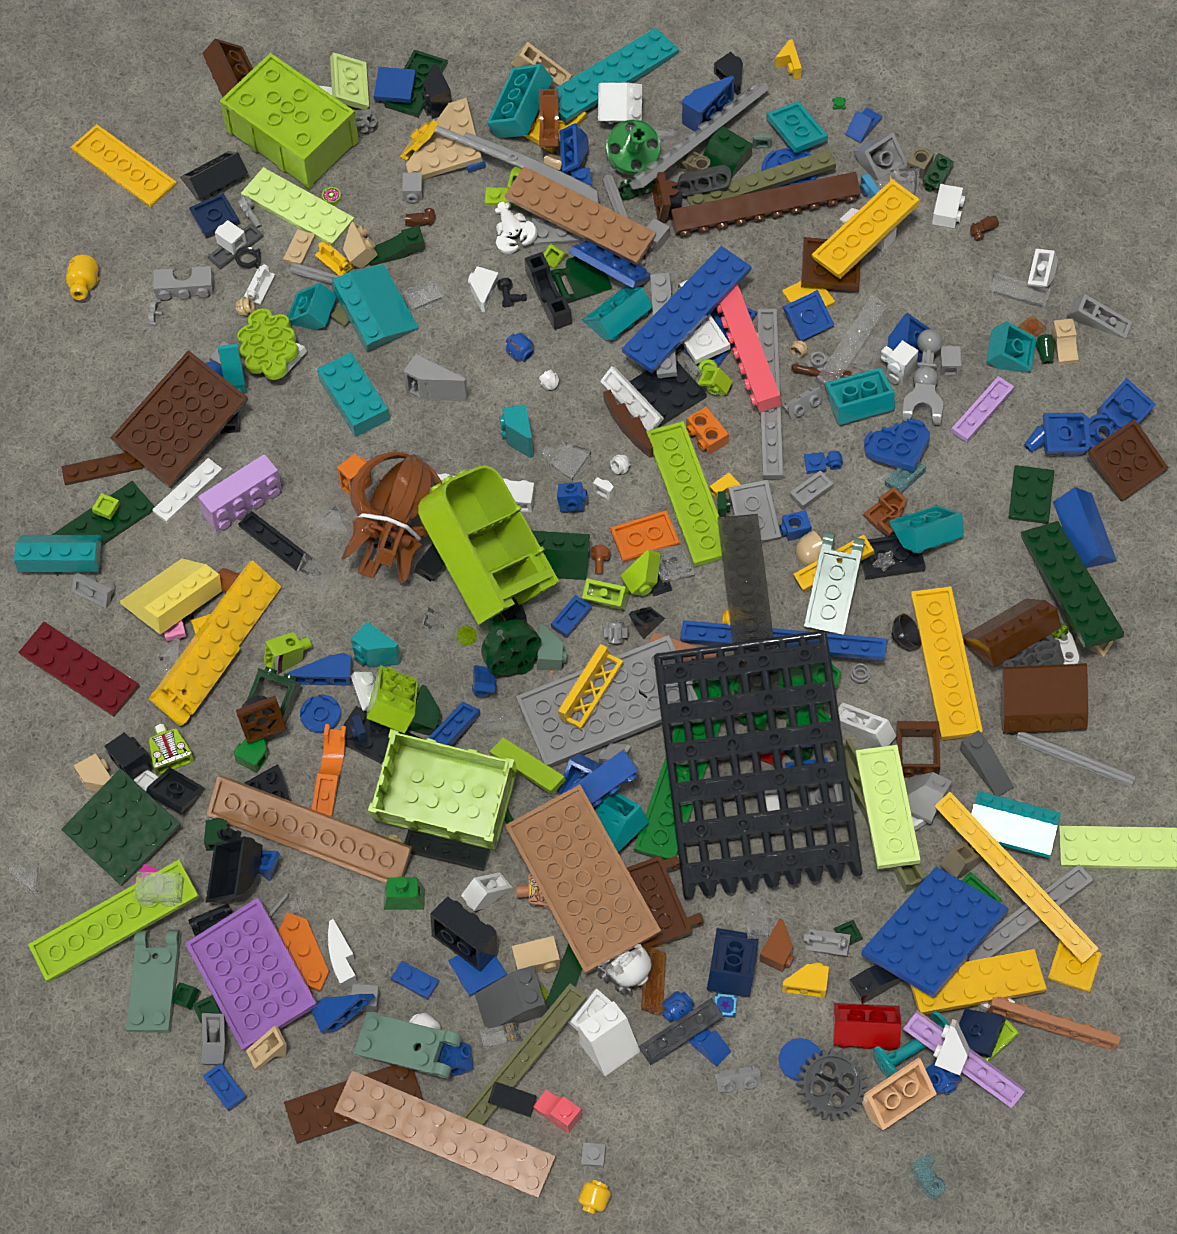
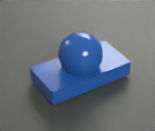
M474 665L472 671V691L475 696L485 698L495 691V675L491 673L488 667Z

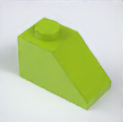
M646 550L620 575L631 594L645 596L657 584L661 558L659 552Z

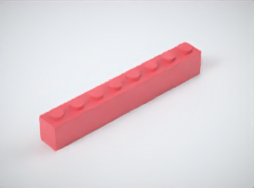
M737 285L716 309L718 314L722 313L721 322L723 328L728 329V333H726L728 342L734 345L732 351L735 360L739 359L740 361L738 364L741 375L745 374V387L747 391L751 390V403L753 406H757L760 413L782 406L781 398L739 286Z

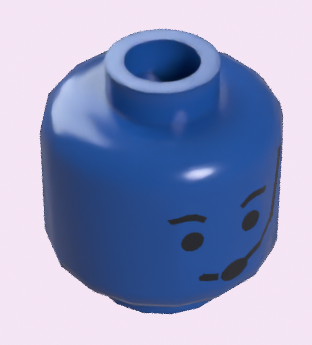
M676 991L663 1001L662 1007L664 1011L662 1015L669 1023L672 1021L676 1022L694 1010L693 1006L695 1004L687 993Z

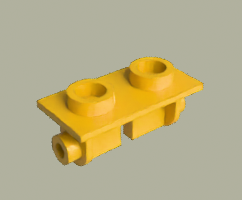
M323 241L319 243V252L315 256L338 276L346 274L355 266L329 243Z

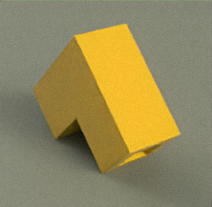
M727 473L710 485V492L717 498L718 491H726L729 494V487L741 484L730 473Z

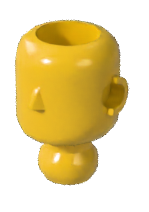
M80 254L69 260L66 283L70 288L71 296L76 300L85 299L88 291L92 290L100 280L98 276L99 265L89 255Z

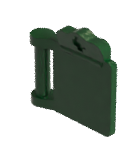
M576 256L566 260V268L551 270L552 278L560 295L565 297L568 304L612 289V285L605 272ZM566 275L574 294H568L561 278Z

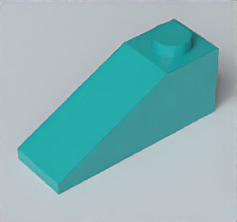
M237 343L218 346L223 378L243 394H247Z

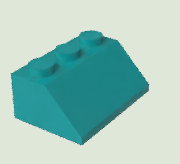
M624 286L585 316L582 321L602 339L612 341L617 339L623 330L634 326V322L637 319L648 315L649 310L653 307L643 287L632 288Z
M881 367L825 383L831 409L839 425L895 410V392Z
M939 505L889 520V524L903 548L911 550L913 553H922L924 549L936 548L945 542H955L957 538L964 536L962 513Z

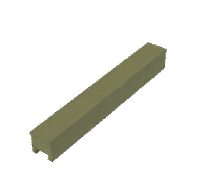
M849 738L843 743L849 784L854 792L855 801L868 823L855 756L856 749ZM832 745L830 750L833 761H837L835 745ZM919 864L891 867L905 894L915 890L926 878Z

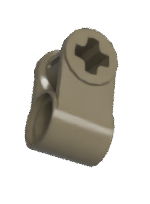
M691 150L676 161L674 165L677 169L687 173L710 168V160L708 157Z

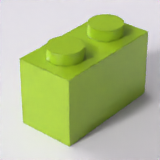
M587 578L582 599L589 603L625 610L630 591L625 586Z

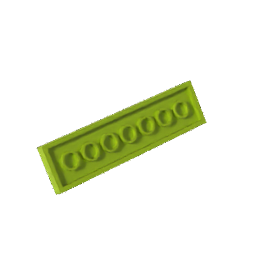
M684 421L646 431L653 446L654 459L694 567L732 557L733 551Z
M177 860L34 940L28 946L45 980L49 983L200 898L182 862Z

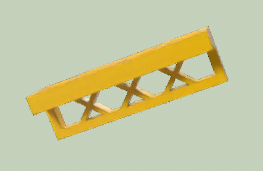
M599 645L558 710L561 720L580 730L583 729L624 664L623 660L609 654L608 647ZM607 660L616 664L614 669L604 671L603 666ZM604 677L605 683L603 686L594 688V680ZM593 694L595 698L593 702L583 705V697ZM583 710L584 716L580 722L571 718L574 712Z

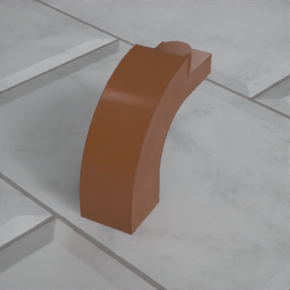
M540 89L539 146L553 148L554 146H559L558 89Z

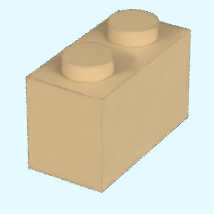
M554 936L512 946V954L517 970L533 965L536 972L545 971L549 973L560 967V958Z

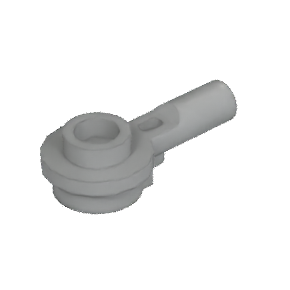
M242 195L241 199L238 200L242 210L250 218L254 227H262L258 217L254 215L251 209L254 207L249 196L245 198Z

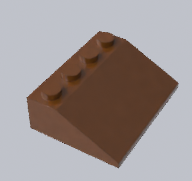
M1024 599L962 635V638L968 648L991 666L996 667L1062 627L1056 607L1046 600Z
M1087 663L1003 667L1000 714L1003 732L1087 729Z

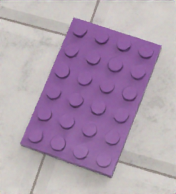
M259 898L251 901L185 943L222 1014H224V1018L240 1048L244 1052L272 1027L278 1026L280 1030L318 1006L316 999Z

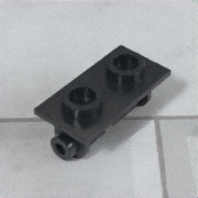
M227 903L189 919L188 921L195 937L231 915L232 911Z

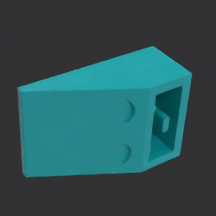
M618 792L612 795L608 794L595 809L617 852L649 823L642 807Z

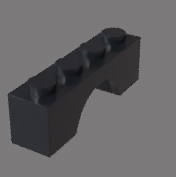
M543 252L524 258L527 276L553 329L556 330L572 324L571 309L565 297H561L554 284L550 266Z

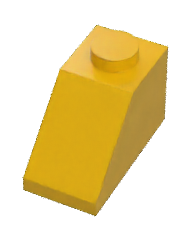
M822 963L806 964L783 981L782 992L825 998L829 967Z

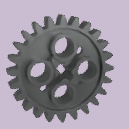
M831 1048L827 1054L825 1049H822L820 1056L815 1052L812 1054L813 1059L808 1057L805 1060L807 1065L803 1064L800 1066L803 1072L798 1073L797 1077L802 1079V1081L797 1082L796 1086L802 1087L797 1095H804L805 1098L801 1100V1103L808 1102L809 1105L806 1110L808 1111L813 1108V1116L822 1113L821 1118L824 1120L829 1115L830 1121L833 1122L837 1115L841 1121L844 1119V1114L850 1117L852 1116L851 1110L855 1112L859 1110L857 1104L862 1105L863 1100L860 1097H864L866 1093L862 1089L868 1087V1084L863 1083L862 1080L867 1075H860L863 1066L857 1068L855 1065L858 1060L856 1059L851 1062L850 1053L843 1057L842 1050L835 1054L834 1049ZM823 1066H830L832 1074L825 1073ZM848 1077L851 1081V1086H846L842 1078ZM830 1081H833V1082H834V1085H833V1086H834L835 1088H833V1089L830 1088V1085H831ZM813 1084H819L822 1092H815ZM832 1095H836L841 1099V1105H836L832 1101Z

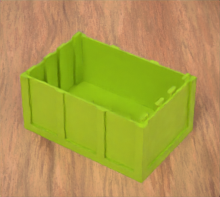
M269 53L220 100L226 132L230 135H235L248 144L254 152H259L272 161L281 171H286L303 183V186L308 190L314 186V183L346 151L359 142L355 111L272 53Z
M390 729L388 736L389 744L373 802L370 803L368 808L372 819L376 822L496 851L518 771L514 759H501L478 753L477 750H464L437 743L433 739L427 738V740L400 734L399 731Z

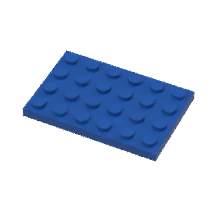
M936 866L862 949V956L935 998L1007 914L1008 907Z

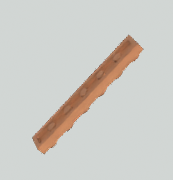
M993 997L987 1009L989 1013L1003 1015L1005 1018L1113 1051L1119 1045L1121 1036L1115 1035L1110 1030L1095 1029L1090 1024H1079L1073 1022L1068 1017L1051 1015L1046 1010H1034L1023 1003L1015 1004L1009 1002L1004 997Z

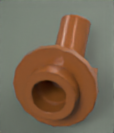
M595 545L591 548V558L595 560L596 574L603 573V560H608L611 555V551L605 545Z

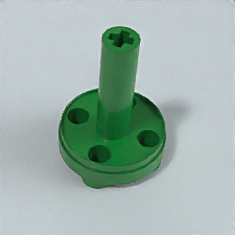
M634 119L626 120L616 125L609 133L605 154L610 164L617 171L634 176L638 172L648 169V164L658 160L661 150L660 139L653 127L646 122ZM627 125L634 127L630 133L625 129ZM653 141L656 144V148L649 149L647 142ZM616 146L619 149V153L612 154L609 148ZM633 162L639 163L640 166H641V169H639V170H634V169H632L631 163H633Z

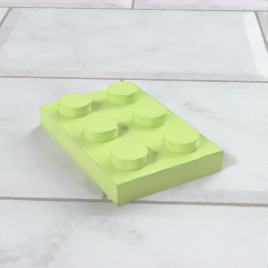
M333 53L330 56L332 96L345 105L367 110L369 107L366 62Z

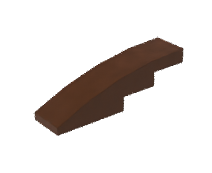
M611 389L604 391V403L621 431L649 458L653 457V446L640 416L632 418L625 403L617 405Z

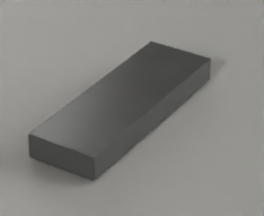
M252 224L243 229L247 241L243 247H251L264 237ZM220 246L208 255V259L221 270L235 259V254L233 255Z

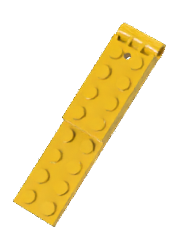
M253 560L248 562L167 675L149 697V700L178 726L184 725L190 718V715L194 714L240 650L239 645L281 588Z

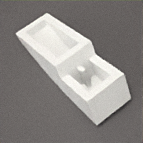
M332 919L329 921L328 929L330 959L341 990H344L357 983L356 975L349 965L355 959L337 924Z

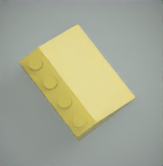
M181 558L122 599L120 604L156 632L162 634L222 592L220 574L207 564Z

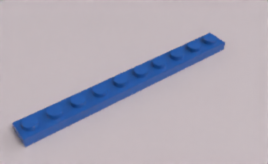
M683 620L680 640L685 643L720 645L805 633L808 631L741 625L729 626V624ZM827 633L830 656L885 661L886 638ZM819 639L807 641L808 645L820 643ZM799 642L787 643V648L799 646ZM778 645L766 646V650L779 649Z

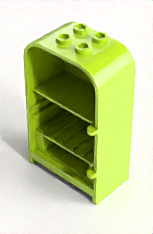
M486 465L475 467L469 471L464 469L455 474V477L450 475L441 481L442 485L439 483L430 488L431 492L422 498L418 505L420 519L478 625L492 619L514 605L512 597H515L518 604L521 605L559 582L543 553L544 547H540L521 513V506L516 504L501 475L495 469Z

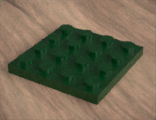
M120 768L61 830L119 885L123 886L181 824Z

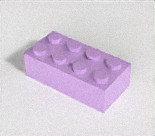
M264 454L198 496L204 518L217 532L220 529L228 528L231 522L237 518H244L251 509L261 507L265 500L270 497H276L282 490L278 470Z

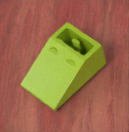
M380 665L368 705L367 719L405 733L415 716L418 680L410 675L399 673L393 668Z

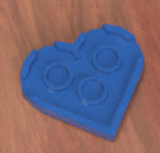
M907 419V422H902L899 425L897 422L892 428L882 427L880 431H875L874 433L870 431L864 441L865 456L881 463L914 472L929 444L930 431L925 427L924 422L916 419Z

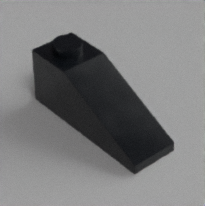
M879 965L872 966L849 979L851 988L862 1004L903 981Z

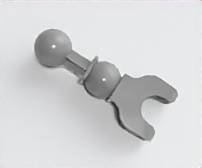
M928 329L921 332L917 339V346L923 352L922 362L917 364V370L913 376L915 389L904 398L902 421L907 422V419H911L913 412L917 409H925L931 414L932 425L939 426L941 424L943 401L935 392L938 374L936 372L937 364H933L934 353L938 352L942 346V338L937 331Z

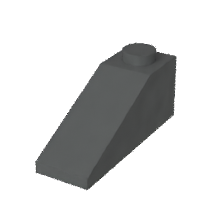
M979 730L961 741V753L994 795L1001 796L1014 788L993 748Z

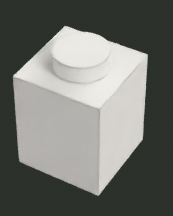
M228 220L215 231L217 243L233 255L247 243L245 232Z

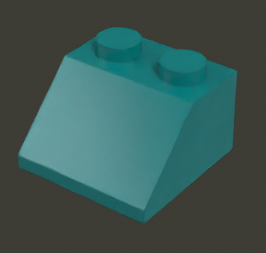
M320 282L298 291L287 316L291 325L312 330L324 328L328 324L330 312L335 306L336 295Z
M1006 321L991 330L986 362L998 369L1030 372L1036 337Z
M526 404L502 408L503 416H499L502 438H506L509 446L532 458V436Z
M368 621L351 638L354 659L358 664L362 666L365 664L369 668L380 667V665L393 666L401 663L398 644Z

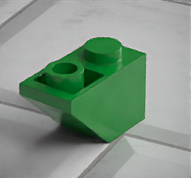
M245 738L242 743H239L234 750L236 762L258 773L268 759L264 738L249 744Z

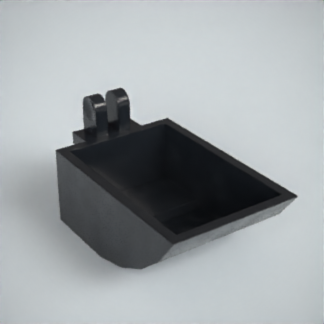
M225 828L217 831V836L222 839V842L214 844L205 903L236 897L251 887L259 871L262 844L255 842V839L251 837H241V831L239 830L235 831L231 828Z

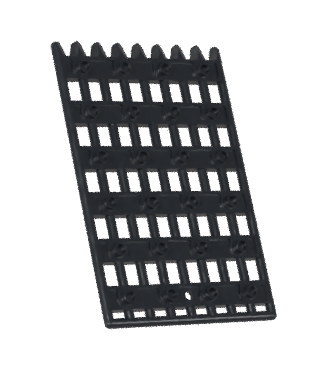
M819 630L655 654L654 665L684 898L686 900L693 898L696 885H699L703 894L710 898L715 893L717 882L721 883L727 894L732 895L736 891L739 879H742L748 891L753 892L757 889L759 877L763 876L769 888L775 889L779 885L780 874L783 873L792 886L799 884L802 871H806L813 883H818L821 880L823 868L828 869L834 880H839L843 876L844 865L849 866L854 876H861L863 872L827 632ZM808 640H820V643L807 644ZM799 642V646L787 648V643ZM778 645L779 649L766 650V646ZM757 648L758 652L745 653V649ZM737 651V655L725 656L724 652ZM716 653V658L704 659V655ZM696 657L695 661L683 662V658ZM675 659V663L663 665L662 661ZM741 662H745L747 666L745 668H740L739 664ZM823 665L826 682L813 683L811 667ZM803 668L805 685L792 686L790 670ZM782 671L784 688L771 689L769 673ZM761 674L763 691L751 692L749 676ZM740 677L742 694L730 695L728 678ZM720 680L722 696L709 698L707 681ZM699 683L701 699L688 701L686 684ZM678 686L680 702L668 704L666 687ZM829 704L831 721L819 723L817 706ZM808 707L811 724L798 726L796 709ZM787 710L790 727L777 729L775 712ZM766 713L769 730L756 731L754 715ZM746 716L748 733L735 734L733 717ZM725 719L727 736L714 737L712 720ZM704 722L705 739H693L691 723ZM683 725L684 742L673 743L671 726ZM835 744L837 761H824L822 745ZM814 746L816 764L804 765L801 748ZM793 749L795 767L783 768L780 751ZM772 752L774 769L762 771L759 754ZM751 755L753 772L741 774L738 757ZM730 758L732 775L720 777L718 760ZM709 761L711 778L699 780L697 762ZM688 764L690 781L678 783L676 765ZM841 783L843 801L830 802L828 785ZM820 786L822 804L809 805L807 788ZM799 789L801 807L788 808L786 791ZM778 792L780 809L767 811L765 794ZM756 795L759 812L746 814L744 797ZM735 798L738 815L725 817L723 799ZM714 801L717 818L704 820L702 802ZM681 805H694L695 821L683 823ZM847 823L849 841L836 843L834 825ZM825 826L828 844L815 846L813 828ZM804 829L807 847L794 849L792 831ZM783 832L785 850L773 852L770 834ZM762 835L764 853L751 854L749 837ZM741 838L743 856L730 857L728 840ZM720 841L722 859L709 860L707 842ZM699 844L701 861L688 863L686 845Z

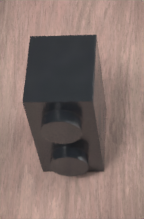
M125 732L104 746L115 765L132 779H135L151 767L148 758H150L148 752L144 747L140 749L137 740L134 737L130 738Z

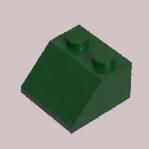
M721 126L711 137L703 156L709 158L710 167L728 166L731 170L732 179L752 157V143Z

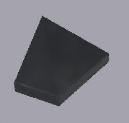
M650 606L629 613V617L643 639L665 619Z

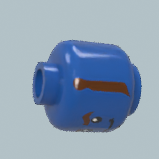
M511 334L507 338L505 349L514 360L518 362L523 360L525 362L534 354V343L525 334Z

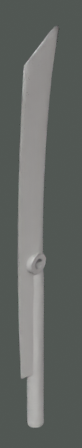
M441 126L436 127L435 133L506 161L511 165L520 168L525 166L599 203L598 189L560 170L466 132L462 136Z

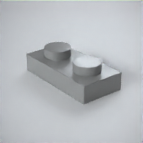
M820 470L792 490L790 497L804 509L831 490L834 483Z

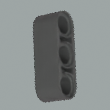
M720 165L687 172L679 176L677 183L680 185L683 196L721 189L729 185L731 170L728 166ZM724 174L727 178L721 179L718 175ZM705 178L708 182L702 183L699 179ZM687 182L690 186L684 187L681 183Z

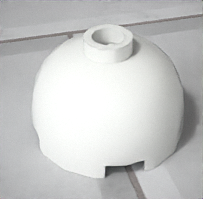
M641 944L635 945L636 949L630 952L627 951L612 961L611 964L614 967L612 970L608 969L607 972L618 984L626 987L636 984L640 986L648 980L647 975L651 970L652 963L648 953Z

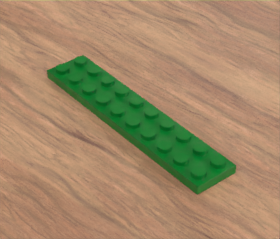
M728 678L730 695H732L736 683L734 678ZM720 680L707 681L709 698L722 696ZM692 683V687L699 700L701 699L699 683ZM723 719L712 720L714 737H718ZM704 722L691 723L693 739H705ZM676 725L672 737L673 743L685 741L683 725ZM666 757L645 815L649 823L639 832L634 846L635 853L653 858L661 855L663 861L678 855ZM709 761L697 762L699 780L704 778ZM688 764L676 765L678 783L690 781ZM693 804L681 805L683 823L689 822L694 807Z

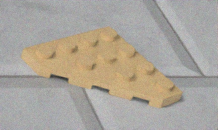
M467 98L448 103L436 120L439 124L438 126L462 136L466 132L477 136ZM434 131L432 136L413 153L406 166L408 173L422 172V179H426L482 162L483 159L481 151Z

